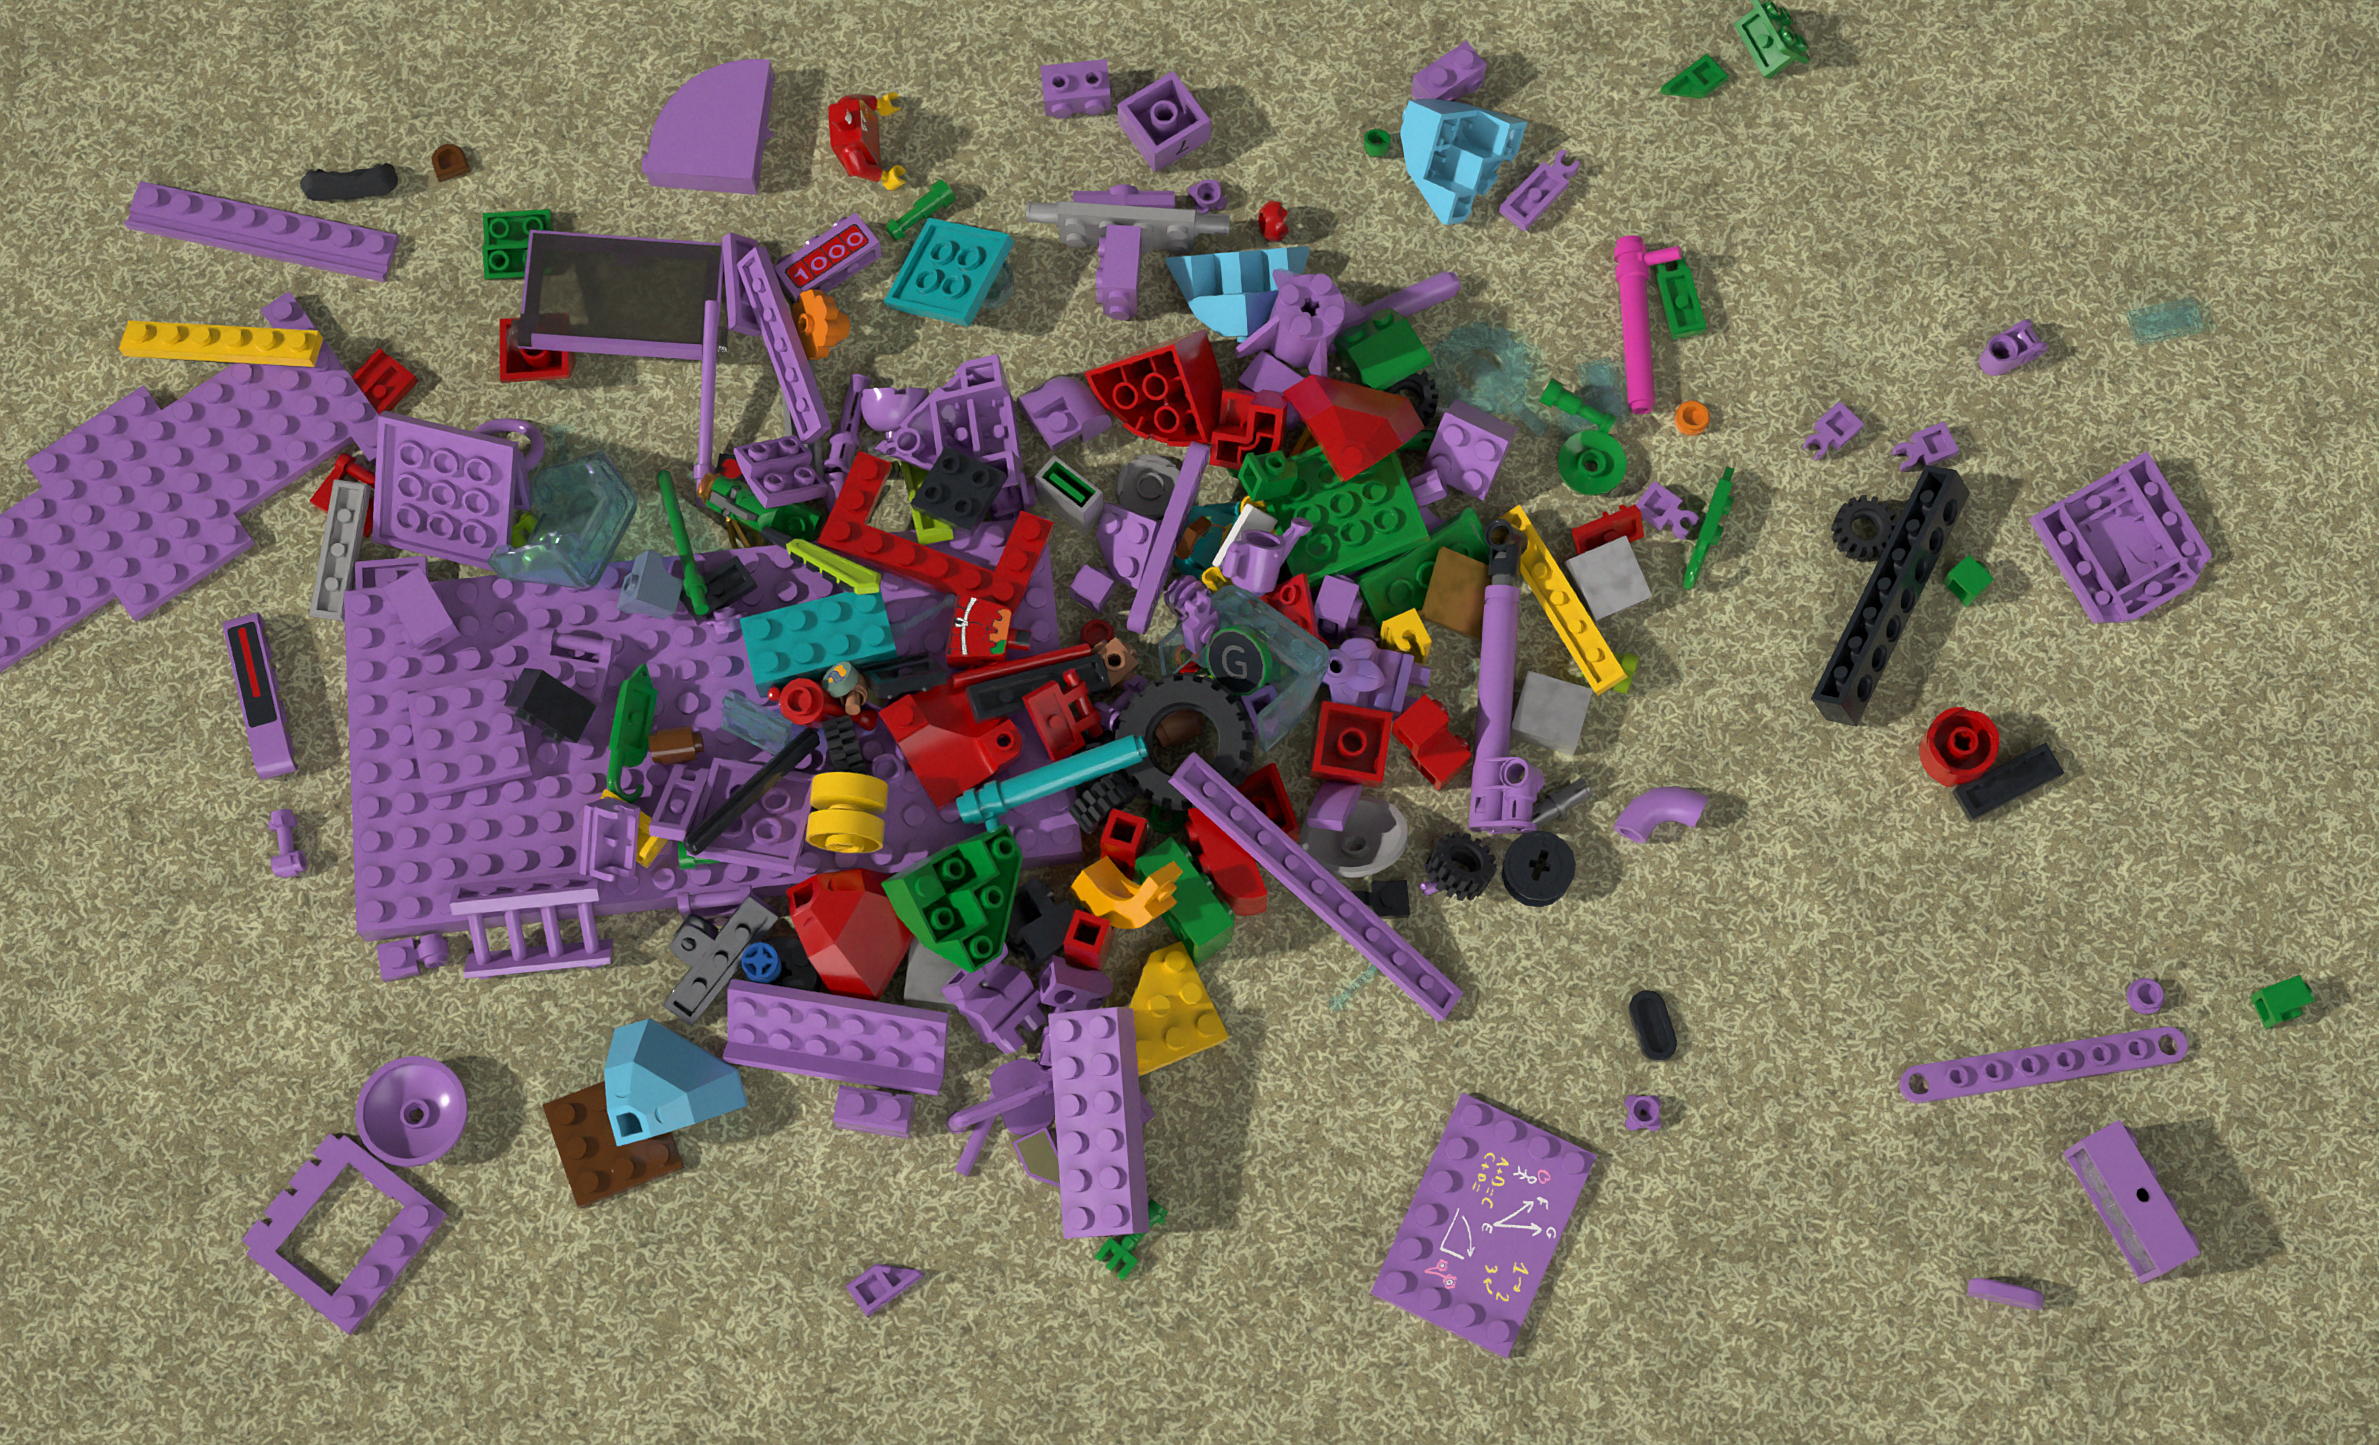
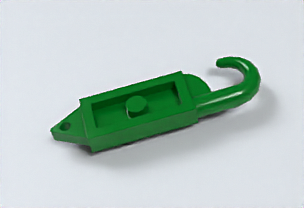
M1726 466L1723 477L1719 479L1684 575L1683 587L1686 590L1694 588L1710 545L1718 546L1724 527L1718 525L1721 515H1729L1735 496L1729 495L1733 484L1731 479L1735 470L1731 467Z
M646 663L639 665L627 680L620 682L609 744L611 755L607 772V787L610 792L629 804L639 800L643 794L644 785L639 784L631 794L625 793L620 784L623 768L639 766L647 758L649 735H651L658 690L653 688Z

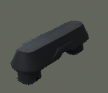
M379 163L374 165L373 168L355 169L351 172L343 173L337 171L325 172L322 169L314 171V169H310L302 177L300 187L306 197L312 201L359 199L387 195L396 188L398 177L394 167L388 163L383 165Z

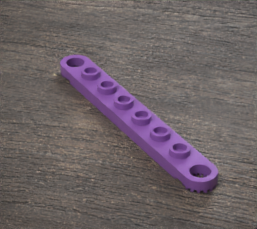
M2167 1026L1916 1065L1908 1068L1902 1074L1899 1081V1089L1908 1101L1922 1104L2139 1070L2178 1062L2185 1056L2188 1043L2180 1030ZM2168 1036L2175 1040L2177 1051L2174 1055H2167L2160 1050L2158 1045L2160 1037ZM1920 1075L1927 1080L1928 1090L1926 1093L1916 1094L1910 1089L1909 1079L1911 1076Z

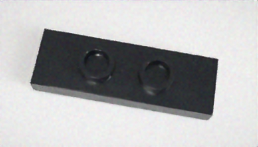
M2044 743L1984 773L1978 779L1954 788L1952 794L1969 822H1972L2061 777L2064 771L2047 743Z

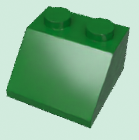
M1391 307L1375 312L1369 320L1360 325L1346 328L1342 335L1334 340L1335 348L1346 374L1363 387L1379 391L1385 390L1433 363L1431 355L1407 319Z

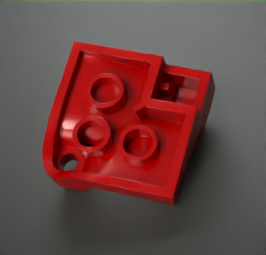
M971 666V667H969L968 669H966V670H964V671L971 670V669H975V668H974V666ZM951 678L946 680V684L934 686L932 690L921 691L913 695L907 694L879 711L881 722L900 749L904 760L938 812L956 802V798L963 796L964 791L972 788L977 789L1008 769L1017 761L1023 750L1022 737L1011 719L1007 716L976 724L965 693L968 686L975 684L953 688ZM1001 738L1011 740L1010 744L1006 747H1001L997 743Z

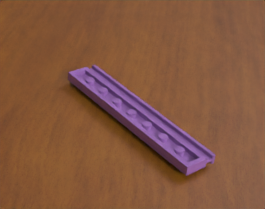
M142 181L138 184L129 209V219L124 223L127 229L384 283L399 242L398 236L392 233Z

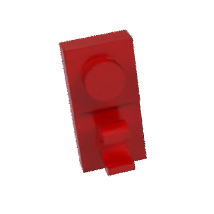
M1621 504L1619 505L1618 512L1611 515L1607 511L1602 512L1603 517L1572 529L1576 555H1581L1623 536L1627 537L1629 543L1643 538L1644 530L1640 509L1636 505L1627 507Z

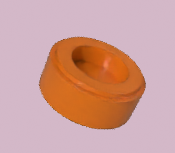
M1686 401L1676 411L1675 425L1679 431L1686 435H1699L1706 430L1709 424V410L1701 402Z

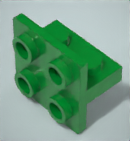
M1751 0L1755 8L1736 21L1734 26L1763 77L1767 79L1772 78L1795 60L1804 64L1809 62L1811 59L1806 52L1809 46L1803 36L1798 32L1795 33L1791 26L1793 18L1784 6H1776L1772 0Z

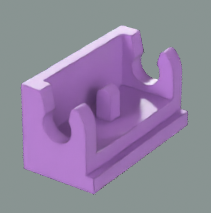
M605 797L585 805L580 874L590 875L605 881H615L616 874L627 878L635 875L640 807L611 797Z

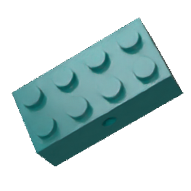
M881 588L877 593L858 595L854 592H844L739 619L754 683L760 698L767 697L770 688L777 687L783 689L789 682L798 678L821 682L833 666L843 661L849 662L858 670L860 665L898 658Z

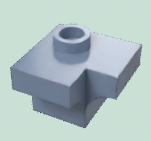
M649 549L636 556L632 573L624 578L616 609L628 614H646L661 620L676 612L684 580L670 575L663 567L662 554Z

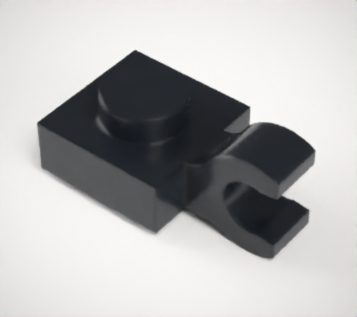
M1407 880L1371 882L1370 892L1351 891L1381 919L1409 918L1410 916Z

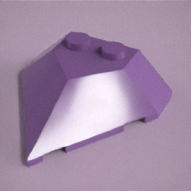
M995 354L965 361L955 370L957 374L942 388L939 386L899 424L901 428L887 441L884 439L874 448L880 453L930 471L944 447L947 446L1005 472L1007 480L1002 488L1018 485L1023 466L1014 401L999 355Z

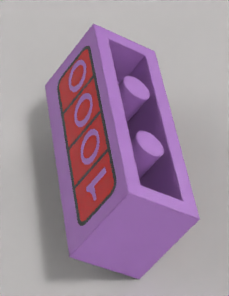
M854 213L848 218L839 219L832 226V229L823 235L814 236L809 239L804 247L796 253L783 256L773 268L780 287L794 304L799 303L801 292L809 289L823 290L826 294L880 258L882 252L877 238L858 214Z

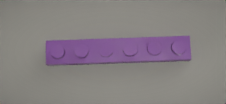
M755 246L737 263V267L801 443L813 444L832 426L766 247Z

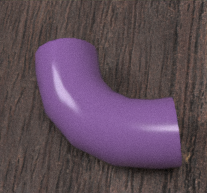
M1680 786L1653 788L1631 800L1617 818L1614 829L1620 835L1636 843L1644 844L1653 829L1663 822L1675 821L1694 828L1709 796Z

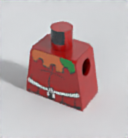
M958 592L946 652L948 667L969 668L974 666V668H980L1006 662L1009 649L1030 651L1032 631L1013 628L1014 614L1012 609Z

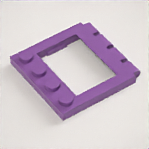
M329 1133L313 1152L322 1161L318 1167L307 1160L289 1181V1184L297 1190L295 1195L292 1196L283 1189L264 1212L273 1220L272 1223L268 1226L258 1219L242 1238V1241L251 1247L246 1253L248 1256L344 1332L351 1335L447 1217V1214L347 1136L343 1135L338 1140ZM349 1162L354 1168L364 1174L363 1177L389 1198L392 1199L394 1197L405 1207L336 1292L331 1295L321 1288L322 1284L296 1263L292 1262L291 1264L282 1255L278 1254L276 1250Z

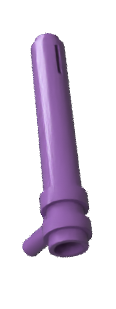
M1444 271L1363 306L1366 313L1364 318L1341 325L1336 337L1342 335L1346 328L1360 325L1369 320L1379 310L1391 307L1406 318L1456 296L1457 291L1461 290L1459 279L1453 271L1450 273ZM1334 342L1327 355L1336 351Z

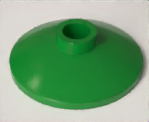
M1587 430L1572 435L1564 442L1558 454L1557 467L1562 480L1569 488L1583 495L1598 496L1612 491L1620 484L1626 472L1627 460L1622 446L1612 436L1595 430ZM1586 463H1593L1596 465L1597 470L1594 472L1587 471L1584 465Z

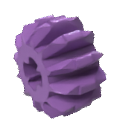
M1182 575L1178 580L1175 579L1164 593L1165 604L1170 608V612L1177 617V620H1180L1182 623L1189 618V613L1186 612L1184 607L1185 601L1189 600L1195 604L1198 599L1197 591L1210 597L1211 606L1217 609L1218 619L1223 614L1222 605L1217 600V597L1212 594L1209 588L1204 586L1201 581H1197L1193 576Z

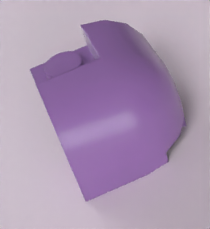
M1058 376L1048 379L1017 397V408L1035 434L1041 433L1052 451L1076 437H1079L1082 443H1085L1112 427L1110 416L1092 390L1077 378Z

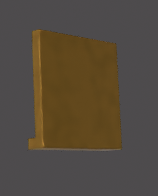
M1439 547L1423 609L1418 611L1420 619L1470 639H1481L1484 605L1486 604L1484 602L1485 588L1492 585V580L1488 578L1489 565L1448 548Z

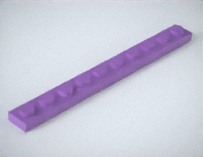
M1195 752L1191 753L1168 782L1436 1021L1444 1020L1464 992Z

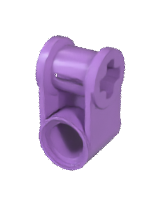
M2028 318L1990 339L1979 357V365L1985 373L1991 376H1999L2021 364H2026L2038 358L2047 351L2049 346L2046 342H2041L2031 327L2033 325L2032 321ZM1993 353L2000 354L2003 359L1997 358Z

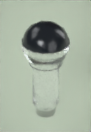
M868 436L861 439L860 443L867 454L891 462L892 470L887 480L896 478L901 470L899 461L896 458L876 451L874 448L878 444Z

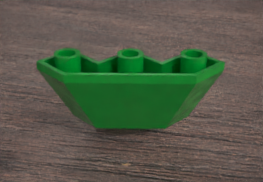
M1003 824L946 847L908 866L881 884L897 916L925 948L967 972L974 973L1002 955L1023 854L1008 824Z

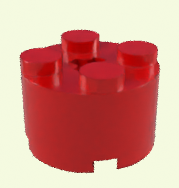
M1965 707L1949 708L1934 719L1919 743L1921 764L1930 777L1945 787H1958L1978 779L1996 759L2000 738L1999 733L1992 720L1980 711L1975 712L1964 709Z

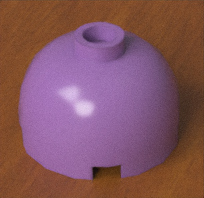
M895 387L864 389L861 391L863 417L874 431L885 433L886 439H889L901 428L899 424L929 396V389L906 387V390L895 389Z

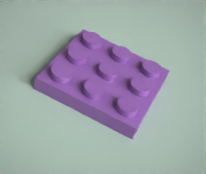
M513 671L406 694L422 792L426 799L533 776L524 724L514 719L515 712L504 706L516 684V677Z
M714 757L692 830L763 766ZM790 771L699 855L694 856L687 851V856L795 874L806 837L808 815L814 809L810 805L812 778L816 775Z

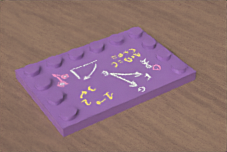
M1462 1092L1370 1294L1507 1359L1597 1155Z

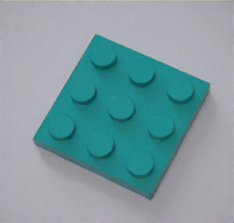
M928 218L883 302L889 309L970 327L1009 254L1014 240L1006 233Z

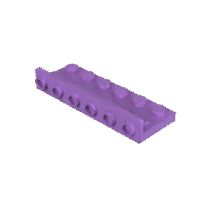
M736 979L730 980L727 989L728 1042L723 1053L724 1062L933 1096L939 1095L946 1070L949 1013Z

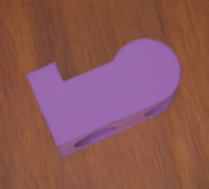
M1055 955L1049 958L1038 974L1041 1003L1073 1011L1099 1009L1113 991L1111 980L1103 972L1098 970L1087 972L1066 966L1065 958Z

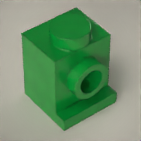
M1281 450L1257 456L1252 452L1246 455L1238 477L1252 502H1258L1290 494L1298 474V469L1295 461L1291 458L1286 459Z
M2301 975L2262 988L2250 996L2265 1030L2274 1027L2282 1021L2284 1023L2304 1015L2302 1008L2315 1001L2311 987L2303 982Z

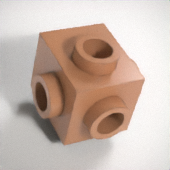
M1115 637L1108 643L1104 639L1091 650V656L1101 654L1112 686L1108 691L1102 692L1105 697L1117 686L1123 690L1122 685L1127 680L1130 681L1136 676L1134 672L1139 665L1136 658L1139 656L1127 641L1121 643ZM1114 662V663H1116L1118 666H1117V667H1112V666H1110L1108 663Z

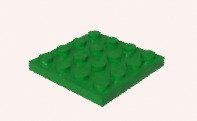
M1319 446L1286 458L1293 459L1298 469V474L1290 494L1264 500L1269 515L1278 520L1274 526L1278 536L1283 535L1291 527L1293 518L1301 517L1313 524L1312 529L1306 535L1299 537L1286 558L1292 577L1301 573L1307 574L1310 589L1323 584L1325 575L1332 577L1337 575L1344 576L1431 542L1395 450L1349 480L1340 482Z

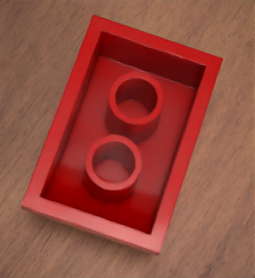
M1188 809V822L1184 823L1186 830L1184 837L1191 853L1197 851L1199 865H1196L1198 874L1204 872L1209 877L1214 886L1212 892L1219 902L1224 900L1234 914L1251 916L1265 912L1268 893L1254 858L1200 809Z

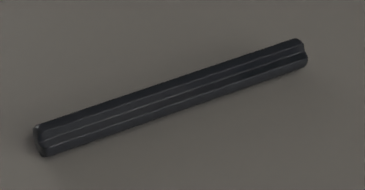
M805 728L683 839L684 848L694 856L699 855L820 744L819 735L811 728Z

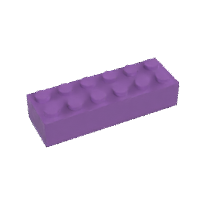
M1111 1007L1048 1014L1064 1239L1150 1232L1133 1008Z

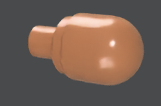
M859 673L858 681L854 688L846 695L839 697L841 703L846 706V712L850 715L858 714L860 706L867 699L868 686L866 679L861 673Z

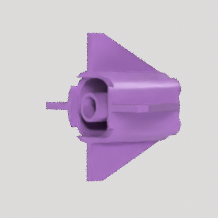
M1282 268L1275 269L1272 276L1279 293L1269 321L1236 347L1234 352L1236 359L1261 350L1270 349L1278 360L1281 361L1282 359L1297 368L1308 367L1310 374L1328 378L1327 353L1333 345L1340 326L1363 319L1366 314L1362 306L1341 294L1337 286L1332 283L1330 277L1325 274L1301 275Z

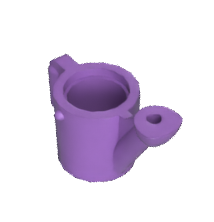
M1301 517L1293 518L1291 527L1281 536L1263 530L1243 531L1240 534L1239 541L1232 542L1227 549L1222 574L1231 578L1241 593L1253 597L1264 596L1265 593L1271 592L1276 588L1280 567L1299 537L1306 535L1312 529L1313 524Z

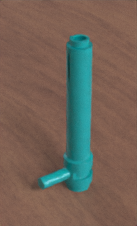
M1132 734L1005 781H991L984 784L983 789L976 790L972 788L963 792V796L956 798L958 810L966 825L972 822L975 825L985 822L987 830H991L1001 826L998 817L1008 814L1011 808L1142 762L1143 757L1148 756L1149 752L1143 736L1135 737Z

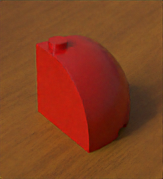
M1205 329L1135 351L1084 372L1092 391L1106 411L1110 410L1124 423L1123 427L1146 440L1153 439L1167 443V446L1189 447L1192 441L1208 444L1211 442L1212 431L1219 425L1223 386L1219 368Z

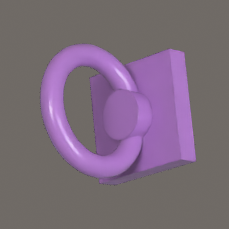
M500 418L483 423L475 428L473 432L490 436L500 432H517L525 435L530 440L531 449L527 456L524 457L523 451H518L514 509L531 510L534 499L527 472L532 470L544 455L545 440L542 433L533 424L516 418Z

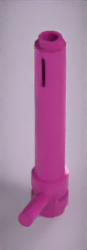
M1630 235L1619 238L1613 252L1614 261L1618 263L1615 267V280L1619 283L1628 407L1632 408V413L1642 415L1650 413L1655 405L1646 283L1649 279V266L1682 259V251L1680 246H1674L1648 252L1642 237Z

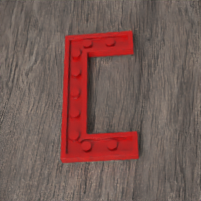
M858 451L817 543L821 544V548L833 549L839 552L841 556L851 557L865 565L957 598L959 592L1008 607L1013 610L1015 619L1054 529V522L1021 510L995 571L985 569L867 525L892 470V464L889 461Z

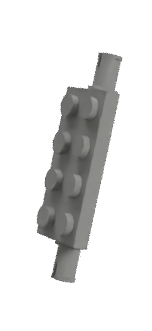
M1027 201L1026 222L1056 224V227H1059L1060 243H1066L1071 248L1099 245V238L1106 237L1107 224L1141 226L1142 253H1149L1153 249L1167 250L1173 255H1183L1187 251L1194 252L1195 236L1198 237V233L1229 236L1230 214L1200 213V210L1194 209L1183 210L1057 201V203Z

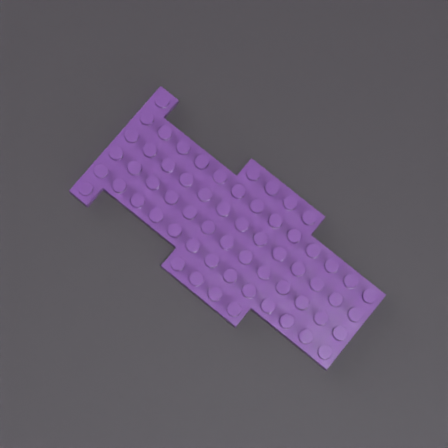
M289 291L260 309L273 328L318 331ZM324 339L315 367L233 363L162 410L143 385L25 461L42 488L0 514V672L115 597L119 598L135 622L162 606L255 545L238 520V517L355 441L372 466L376 465L379 415Z

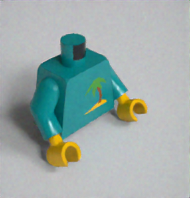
M1249 495L1243 501L1205 504L1203 507L1194 505L1182 533L1181 539L1187 527L1202 515L1212 521V527L1206 537H1199L1193 549L1195 550L1194 553L1184 561L1175 555L1174 564L1181 575L1193 576L1197 581H1201L1204 586L1209 588L1214 595L1219 592L1215 583L1218 581L1227 582V579L1222 574V570L1212 565L1213 560L1245 505L1248 503L1256 508L1265 506L1262 501L1252 502Z

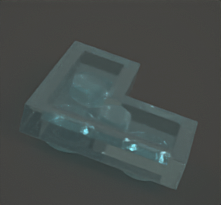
M1608 357L1577 365L1576 370L1585 394L1582 397L1584 398L1582 402L1604 414L1610 410L1611 414L1617 416L1612 426L1629 422L1631 417L1611 358ZM1554 406L1563 438L1571 437L1582 431L1598 430L1599 426L1577 414L1573 417Z

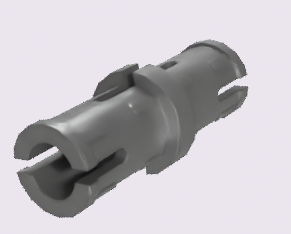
M1582 777L1557 793L1554 791L1546 795L1544 801L1533 807L1532 823L1537 825V829L1556 817L1562 819L1567 816L1568 810L1593 797L1589 786L1583 789L1587 782Z

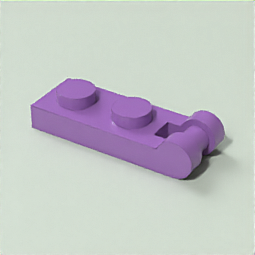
M676 763L649 824L650 836L683 841L689 834L695 820L710 772L709 768L701 767L699 770L688 769V766L685 764Z

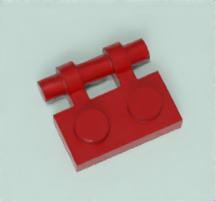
M1070 669L1063 673L1067 684L1064 690L1061 691L1059 684L1052 680L1022 697L1049 758L1054 762L1086 745L1080 732L1087 729L1091 738L1098 737L1104 732L1099 722L1101 720L1099 711L1096 707H1092L1087 696L1089 689L1085 680L1079 678L1076 669ZM1073 701L1079 710L1076 718L1073 717L1068 706Z

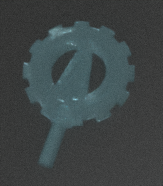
M1474 323V328L1464 330L1460 326L1449 332L1451 337L1445 343L1442 341L1438 342L1433 350V354L1437 355L1435 363L1429 364V377L1435 378V389L1438 388L1439 393L1438 400L1443 397L1449 403L1447 408L1457 399L1487 414L1496 412L1499 416L1505 412L1508 414L1512 411L1538 437L1546 433L1549 427L1522 402V397L1527 391V388L1523 386L1525 379H1531V364H1525L1524 356L1528 355V352L1522 342L1516 344L1510 338L1512 336L1510 331L1503 327H1499L1498 330L1488 328V323ZM1484 349L1498 355L1504 364L1505 373L1496 366H1492L1490 362L1485 361L1476 353H1472L1471 350ZM1458 360L1480 390V393L1469 391L1460 385L1455 375V367Z

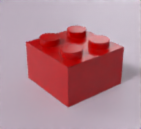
M1322 701L1316 712L1307 777L1361 784L1363 787L1377 789L1383 783L1393 713Z

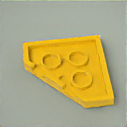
M1182 941L1150 953L1146 958L1142 970L1143 973L1129 1008L1134 1010L1138 1077L1216 1046L1229 1038Z

